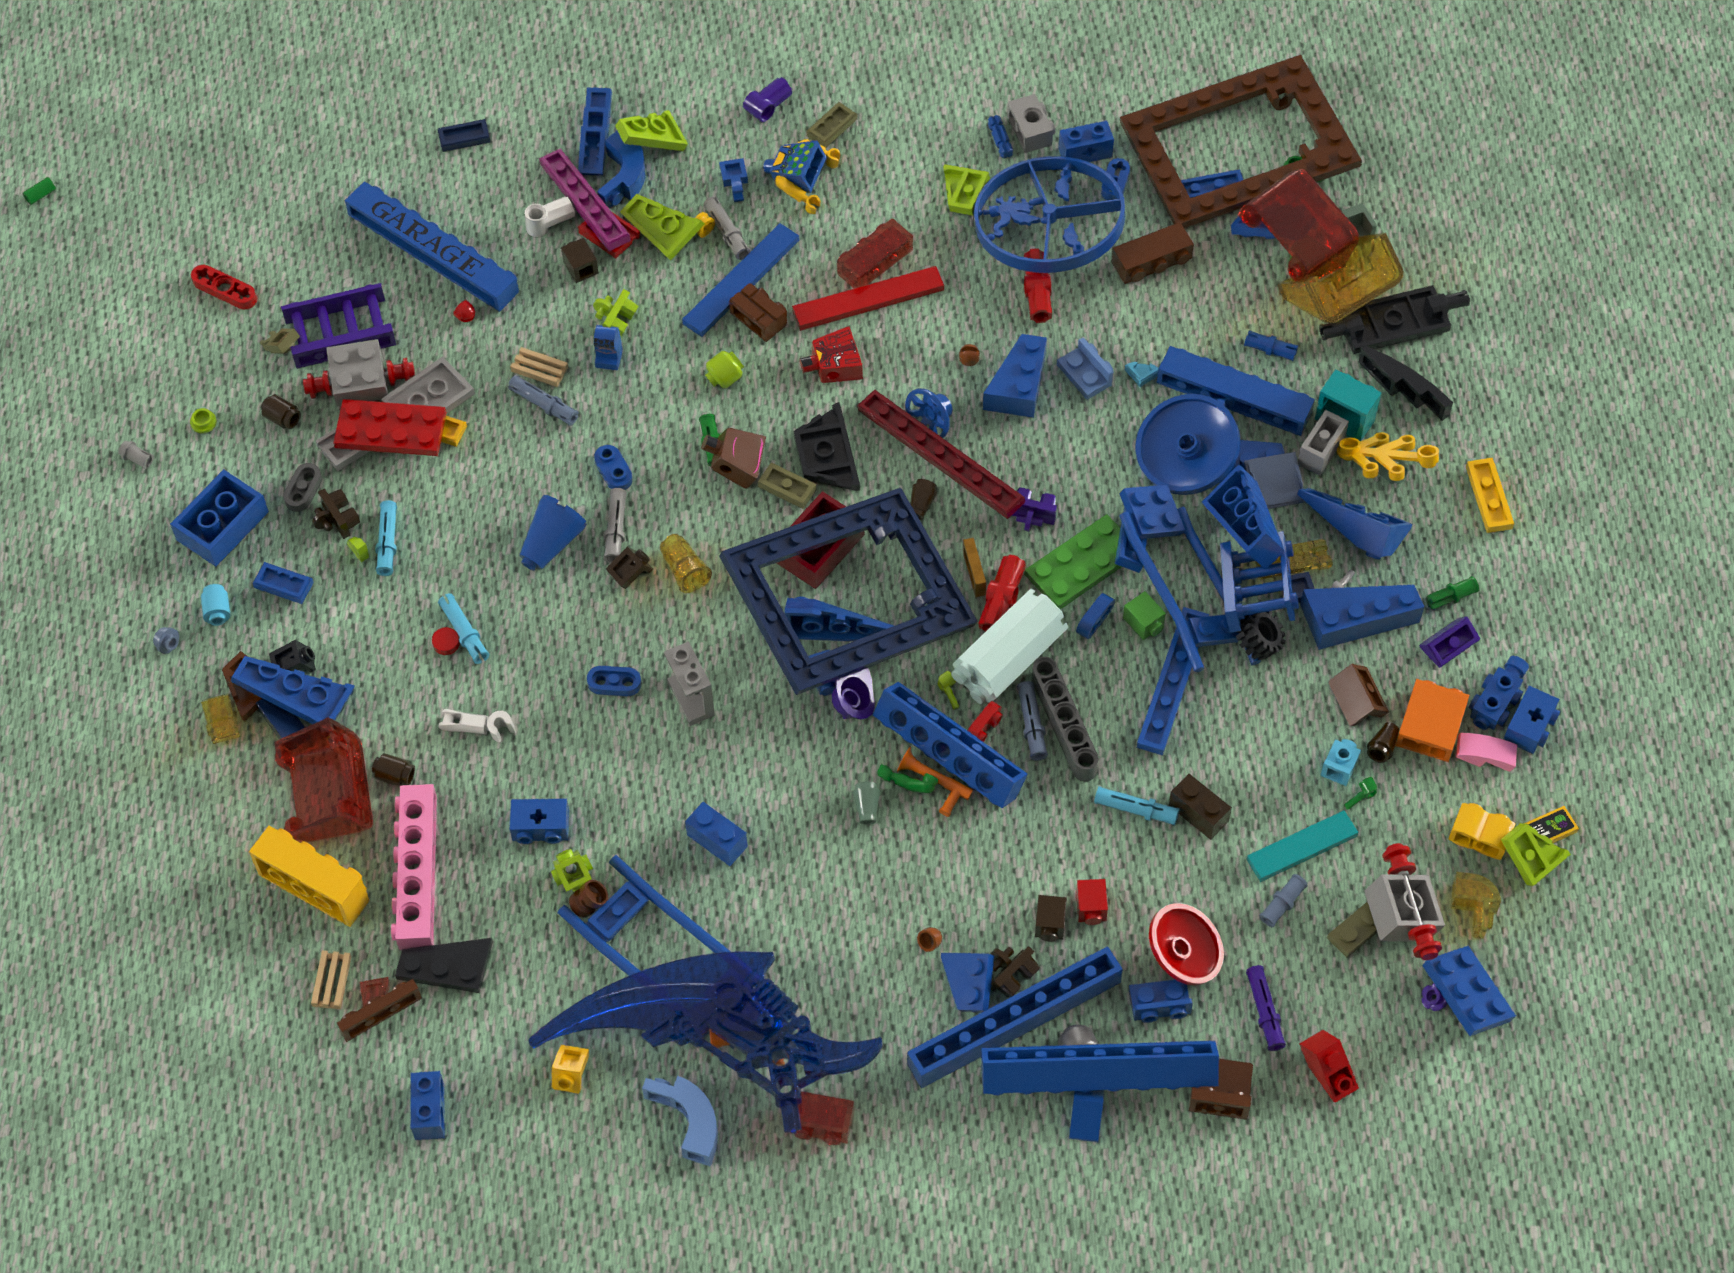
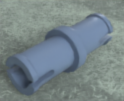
M1293 874L1281 891L1274 893L1271 903L1259 915L1261 921L1273 928L1286 910L1293 908V902L1308 886L1307 882L1301 876Z

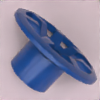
M923 388L911 391L905 401L906 412L913 417L921 416V423L925 426L929 424V429L938 434L937 426L942 428L943 431L939 436L942 438L946 437L950 427L949 417L953 411L950 400L943 394L935 395L933 392ZM916 394H923V401ZM911 400H912L913 404H914L915 406H917V407H920V409L911 410V409H910V402H911Z

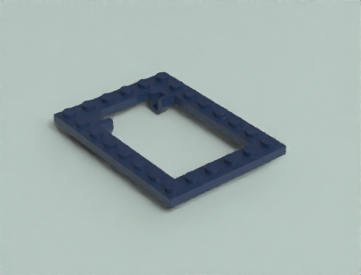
M901 487L726 549L719 555L796 695L971 628L978 622ZM866 530L869 531L876 545L882 544L887 536H889L890 540L898 538L927 589L912 599L910 603L917 617L809 658L760 569Z

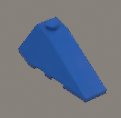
M806 597L787 598L785 615L798 639L856 641L894 626Z

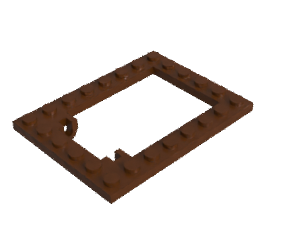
M1301 54L1120 117V124L1173 224L1181 222L1184 228L1361 167L1362 164L1359 154ZM1266 94L1271 105L1279 111L1288 108L1293 98L1296 99L1318 138L1314 140V149L1312 150L1308 149L1306 143L1299 146L1298 152L1302 160L1193 198L1189 197L1155 133L1156 131ZM1284 94L1283 98L1279 100L1278 95Z

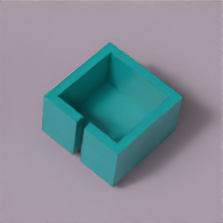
M1335 369L1320 391L1314 420L1318 421L1324 411L1327 410L1349 421L1346 432L1347 437L1362 441L1375 422L1382 393L1373 386L1366 385L1354 379L1351 375Z

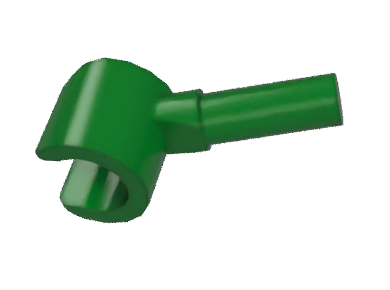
M1368 777L1359 783L1362 791L1344 804L1347 810L1364 798L1369 799L1376 795L1377 785L1372 777Z

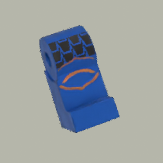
M597 325L594 333L595 368L618 370L623 351L619 328Z

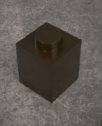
M584 238L569 242L561 247L563 262L575 283L599 274L597 259Z
M1038 895L1035 937L1047 942H1054L1057 939L1063 940L1067 897Z

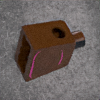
M726 428L718 439L706 435L701 449L713 454L711 463L713 471L748 489L758 478L766 436L734 428Z

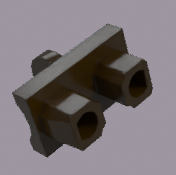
M325 488L318 491L322 499L321 504L325 510H322L321 507L314 510L316 514L312 520L316 529L325 528L329 532L333 529L332 523H334L343 539L351 536L349 529L359 524L360 519L353 507L340 513L339 509L349 504L342 489L328 494Z
M1027 946L1011 960L1010 957L1014 954V950L1011 947H1007L1004 951L995 948L991 952V955L994 956L993 972H996L1000 967L1003 969L992 979L991 990L998 989L1008 998L1014 996L1022 986L1012 975L1018 970L1028 980L1040 969L1036 961L1031 957L1035 951L1030 946Z

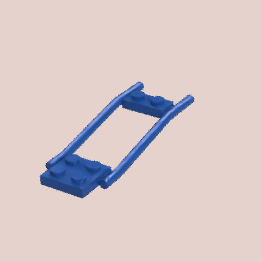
M1168 485L1124 488L1119 494L1126 512L1120 514L1119 517L1127 538L1173 618L1194 672H1200L1204 670V665L1197 647L1236 643L1239 641L1236 638V635L1239 633H1230L1225 614L1186 620L1140 539L1181 536L1184 533L1224 602L1223 579L1197 536L1186 508L1180 507L1177 509ZM1252 653L1247 655L1251 665L1261 662L1258 658L1253 659Z
M617 855L612 857L609 864L624 876L628 882L601 906L586 923L566 905H563L557 913L600 953L683 1020L702 1039L709 1034V1026L715 1032L722 1034L751 1032L773 1009V1005L753 988L761 981L762 978L660 895ZM649 900L733 967L690 1011L607 944L647 905ZM732 1044L729 1046L732 1049H734L738 1044Z

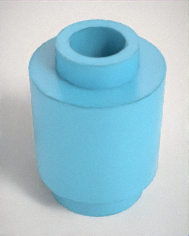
M211 584L204 587L201 594L204 621L214 626L224 624L230 618L227 591L219 584Z

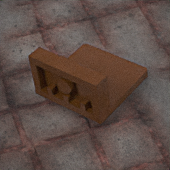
M1219 1058L1218 1086L1191 1087L1189 1111L1247 1120L1252 1097L1250 1096L1253 1064Z

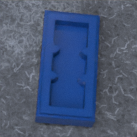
M264 562L252 584L258 590L302 604L314 582L308 576Z

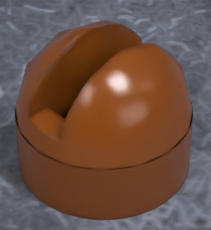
M965 344L959 352V360L963 365L973 366L979 362L980 352L975 345Z
M934 927L925 928L918 933V945L926 952L935 950L942 942L941 932Z

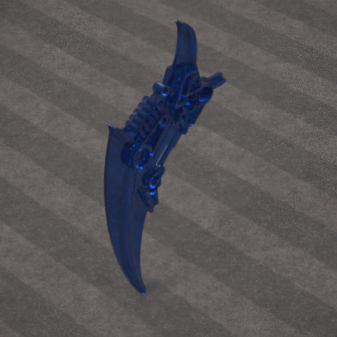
M747 951L699 955L668 962L632 974L578 1001L549 1021L528 1040L531 1048L535 1049L552 1039L570 1033L601 1028H628L645 1031L641 1034V1037L652 1047L671 1041L680 1046L691 1043L697 1048L703 1047L717 1056L719 1061L736 1071L738 1077L751 1079L758 1086L773 1095L775 1105L781 1108L784 1132H791V1134L802 1130L798 1105L802 1102V1088L826 1075L848 1073L865 1067L876 1058L883 1047L881 1037L857 1042H838L813 1033L809 1018L804 1015L799 1017L795 1015L799 1005L792 1002V999L786 996V993L780 990V987L774 984L771 979H766V972L775 961L774 953ZM797 1029L798 1032L793 1035L792 1033ZM711 1030L721 1039L746 1054V1060L740 1062L727 1052H722L704 1040L703 1035ZM780 1059L789 1060L783 1066L775 1065L776 1062ZM797 1064L803 1065L805 1075L807 1076L799 1079ZM769 1067L770 1080L755 1069ZM784 1086H793V1089L788 1093L780 1092Z

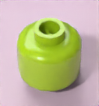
M720 351L706 363L708 373L705 376L714 387L719 385L721 388L727 389L743 376L741 369L744 366L732 351L730 353Z

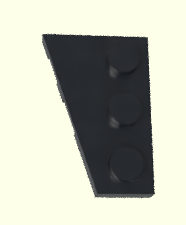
M492 937L403 949L395 974L396 980L410 981L413 979L415 983L480 993L493 944Z

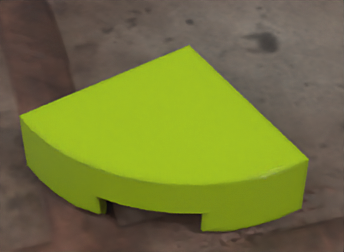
M354 536L347 540L348 547L361 563L369 558L366 543L361 538Z

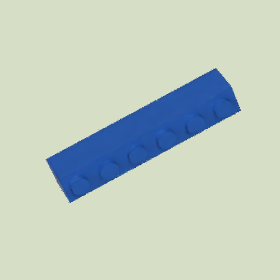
M1170 346L1158 369V384L1185 394H1200L1214 399H1225L1224 406L1228 410L1298 436H1302L1313 412L1315 399L1305 393H1298L1280 384L1270 383L1256 375H1249L1231 366L1221 365L1209 358L1189 353L1185 349Z

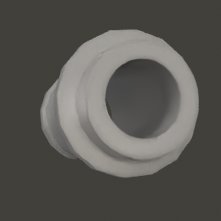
M124 441L118 451L123 460L129 459L145 470L154 460V455L140 449L133 441Z

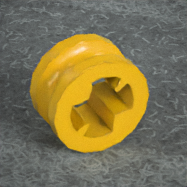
M702 212L695 218L705 223L697 232V235L704 238L713 230L715 220L709 217L707 213Z

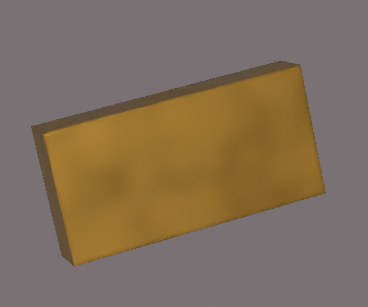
M974 538L963 539V556L975 597L985 596L986 580Z

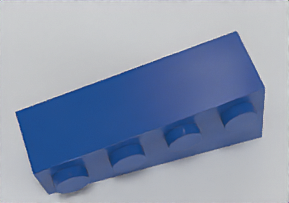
M1415 585L1303 589L1300 607L1319 650L1420 623L1424 610V605Z

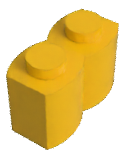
M1462 803L1448 839L1459 846L1475 849L1483 855L1501 860L1506 851L1501 839L1514 829L1515 823L1504 814L1488 813L1478 804Z

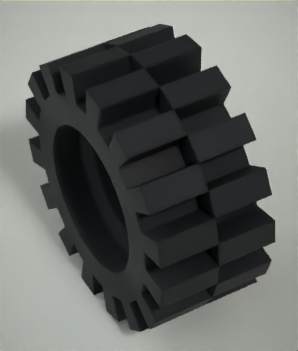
M1272 611L1247 615L1245 619H1241V631H1237L1239 634L1236 635V638L1242 641L1239 645L1241 648H1246L1245 653L1247 655L1252 653L1253 659L1263 660L1282 650L1286 642L1283 639L1286 636L1285 632L1281 631L1283 625L1282 623H1277L1279 619L1277 616L1272 617Z

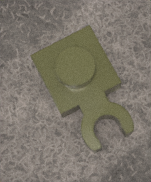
M282 328L278 333L270 331L268 333L270 337L266 340H261L260 344L270 353L285 354L291 350V346H295L294 342L300 335L295 329Z

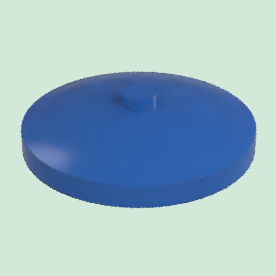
M1200 394L1175 396L1156 406L1142 422L1135 445L1137 461L1145 476L1155 486L1168 485L1170 492L1177 495L1200 493L1217 485L1232 470L1240 451V432L1230 411L1214 398Z

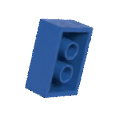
M223 469L170 525L178 542L216 567L269 511L262 494Z

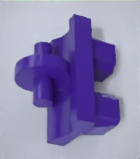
M1019 487L1017 492L1025 497L1026 502L1012 516H1016L1017 522L1025 523L1024 531L1030 532L1032 525L1042 527L1043 523L1054 525L1057 513V505H1055L1056 496L1044 493L1039 502L1031 500L1032 491Z

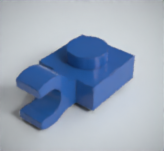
M744 158L719 162L723 186H731L734 202L744 201L742 184L748 183Z

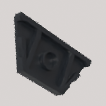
M840 402L833 404L832 409L824 415L818 414L808 424L802 425L793 431L803 478L812 482L860 491V482Z

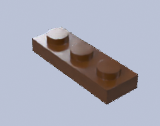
M413 979L408 982H401L386 995L371 999L367 1006L358 1011H351L345 1014L341 1021L337 1022L345 1041H350L421 1000L419 988Z

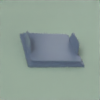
M1296 452L1244 461L1246 471L1257 481L1268 509L1305 503L1297 495L1298 490L1304 488Z

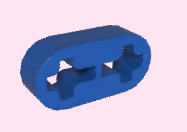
M1116 158L1109 162L1106 172L1116 180L1124 194L1129 178L1130 165L1126 160ZM1117 168L1122 169L1119 176L1115 175ZM1102 183V197L1105 200L1117 199L1113 192H1110V189Z
M1105 593L1100 594L1080 620L1076 633L1086 639H1090L1112 611L1115 599Z

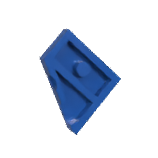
M941 953V960L957 1010L981 1013L989 1008L994 956L987 953Z

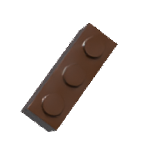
M1181 222L1113 247L1111 263L1124 284L1132 281L1138 282L1145 276L1153 273H1162L1169 267L1187 263L1192 259L1194 243Z

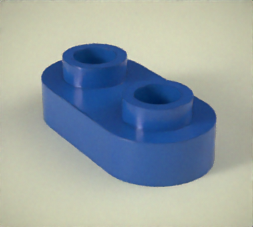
M612 445L599 447L594 454L595 464L610 489H628L633 481L632 472L620 451ZM607 454H610V455H611L610 457H603L604 455H607ZM616 474H623L620 477L615 476Z
M596 666L587 674L588 688L591 692L598 695L633 696L639 692L642 686L639 672L630 667ZM599 680L606 681L603 685L597 684ZM626 682L633 683L631 686H624Z

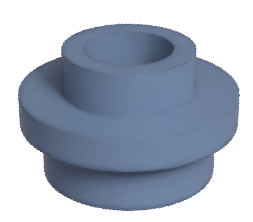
M171 627L160 628L153 638L156 649L163 654L170 653L178 645L179 633Z

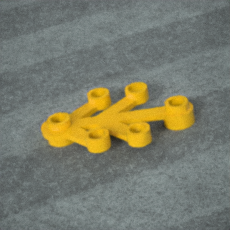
M1379 432L1373 437L1362 441L1356 438H1344L1337 447V455L1346 461H1355L1362 467L1365 478H1375L1379 474L1378 464L1370 462L1366 457H1373L1389 471V479L1393 481H1400L1405 478V468L1392 459L1416 461L1423 468H1433L1439 461V449L1433 445H1424L1417 452H1409L1415 448V437L1412 435H1403L1399 439L1389 442V435Z

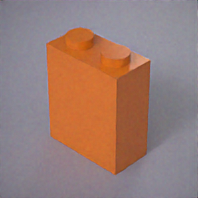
M1416 679L1395 746L1449 762L1470 695L1463 693L1459 689H1449L1436 685L1429 680Z

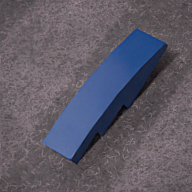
M587 87L578 171L582 175L603 176L606 158L605 140L608 138L611 114V88Z

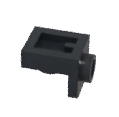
M293 640L269 653L271 663L280 665L282 669L294 671V669L300 670L303 668L310 673L316 670L313 650L297 640Z

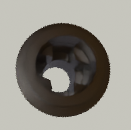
M917 479L916 483L912 485L910 504L919 520L924 519L937 495V485L927 479Z
M1386 722L1368 742L1367 754L1373 761L1384 763L1392 758L1399 733L1397 725Z

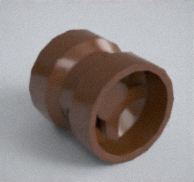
M589 880L580 889L571 894L569 897L570 908L577 916L587 918L597 908H600L607 902V890L599 881Z

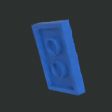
M1469 946L1438 955L1432 960L1425 961L1422 965L1469 1036L1509 1023L1516 1017Z

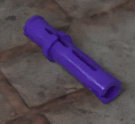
M1261 965L1252 966L1246 970V975L1248 976L1259 1014L1258 1024L1264 1031L1268 1050L1279 1051L1286 1047L1280 1027L1281 1017L1276 1013L1264 973V967Z

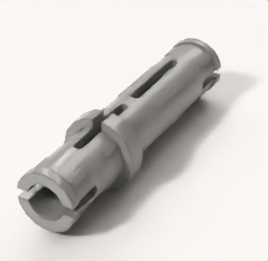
M713 196L709 197L704 202L705 209L715 220L717 228L722 233L724 243L732 249L738 260H743L751 251L742 238V232L734 226L719 199Z
M613 488L610 492L607 530L604 532V540L606 542L604 560L608 563H612L621 553V543L625 540L623 523L627 492L622 488Z

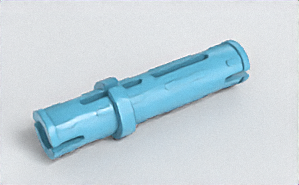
M386 500L380 503L379 539L375 546V553L377 554L376 572L381 576L393 574V556L397 551V547L394 544L397 505L394 501Z
M450 593L445 594L449 604H447L442 596L438 601L439 606L443 609L458 633L461 646L468 650L475 664H481L482 661L478 653L486 661L489 658V652L481 643L479 632L472 628L455 600L454 595Z
M1101 786L1098 787L1094 804H1101L1144 816V819L1148 821L1155 819L1174 826L1176 825L1180 809L1156 803V799L1150 798V800H1145L1105 789Z

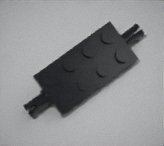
M1434 285L1337 308L1336 315L1339 321L1320 324L1319 332L1323 341L1344 335L1353 354L1361 353V348L1364 346L1378 349L1449 332L1451 323L1447 313L1451 309L1469 306L1470 298L1469 295H1465L1467 294L1466 290L1444 295V293H1437Z

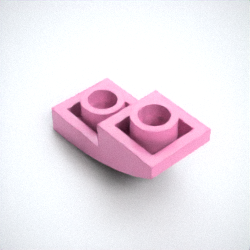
M1460 733L1458 735L1457 758L1478 767L1487 762L1508 772L1516 767L1517 744L1481 734Z

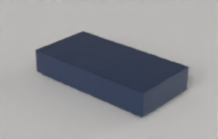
M486 119L437 128L442 152L491 143Z

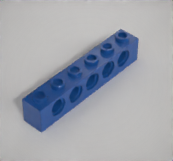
M896 682L883 690L873 716L880 720L884 726L894 730L906 742L912 743L923 751L927 757L934 759L944 766L949 773L955 774L966 782L970 788L977 790L987 797L992 804L1003 808L1017 798L1028 775L1025 771L900 682Z

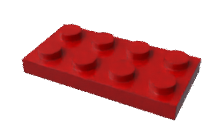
M343 399L333 442L334 447L338 449L438 456L447 413L446 408Z

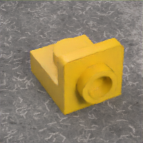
M560 1045L552 1065V1089L580 1093L581 1077L589 1058V1049Z

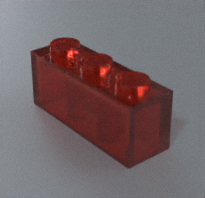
M891 218L885 224H880L868 237L862 238L851 250L845 251L837 259V274L854 289L868 285L913 250V235Z

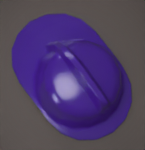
M868 668L835 680L836 687L832 693V704L837 712L842 715L843 719L853 717L861 720L867 719L873 714L875 700L872 678Z

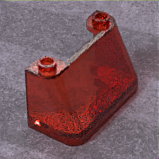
M1301 168L1289 172L1246 203L1238 214L1243 222L1251 228H1256L1263 222L1292 256L1288 264V273L1300 288L1343 268L1359 241V234L1355 226L1313 178Z
M328 717L275 741L276 763L279 767L290 772L292 778L296 817L293 816L286 820L284 830L289 832L294 840L300 843L302 841L308 843L361 833L372 827L373 818L363 747L354 731Z

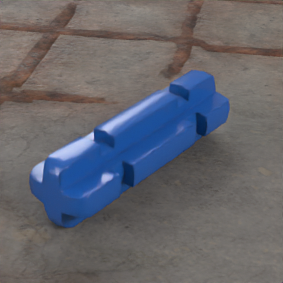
M999 115L989 117L988 125L990 130L993 131L992 136L999 149L1000 157L1003 159L1011 157L1013 155V148L1011 143H1009L1010 140L1005 127L1002 125L1001 117Z

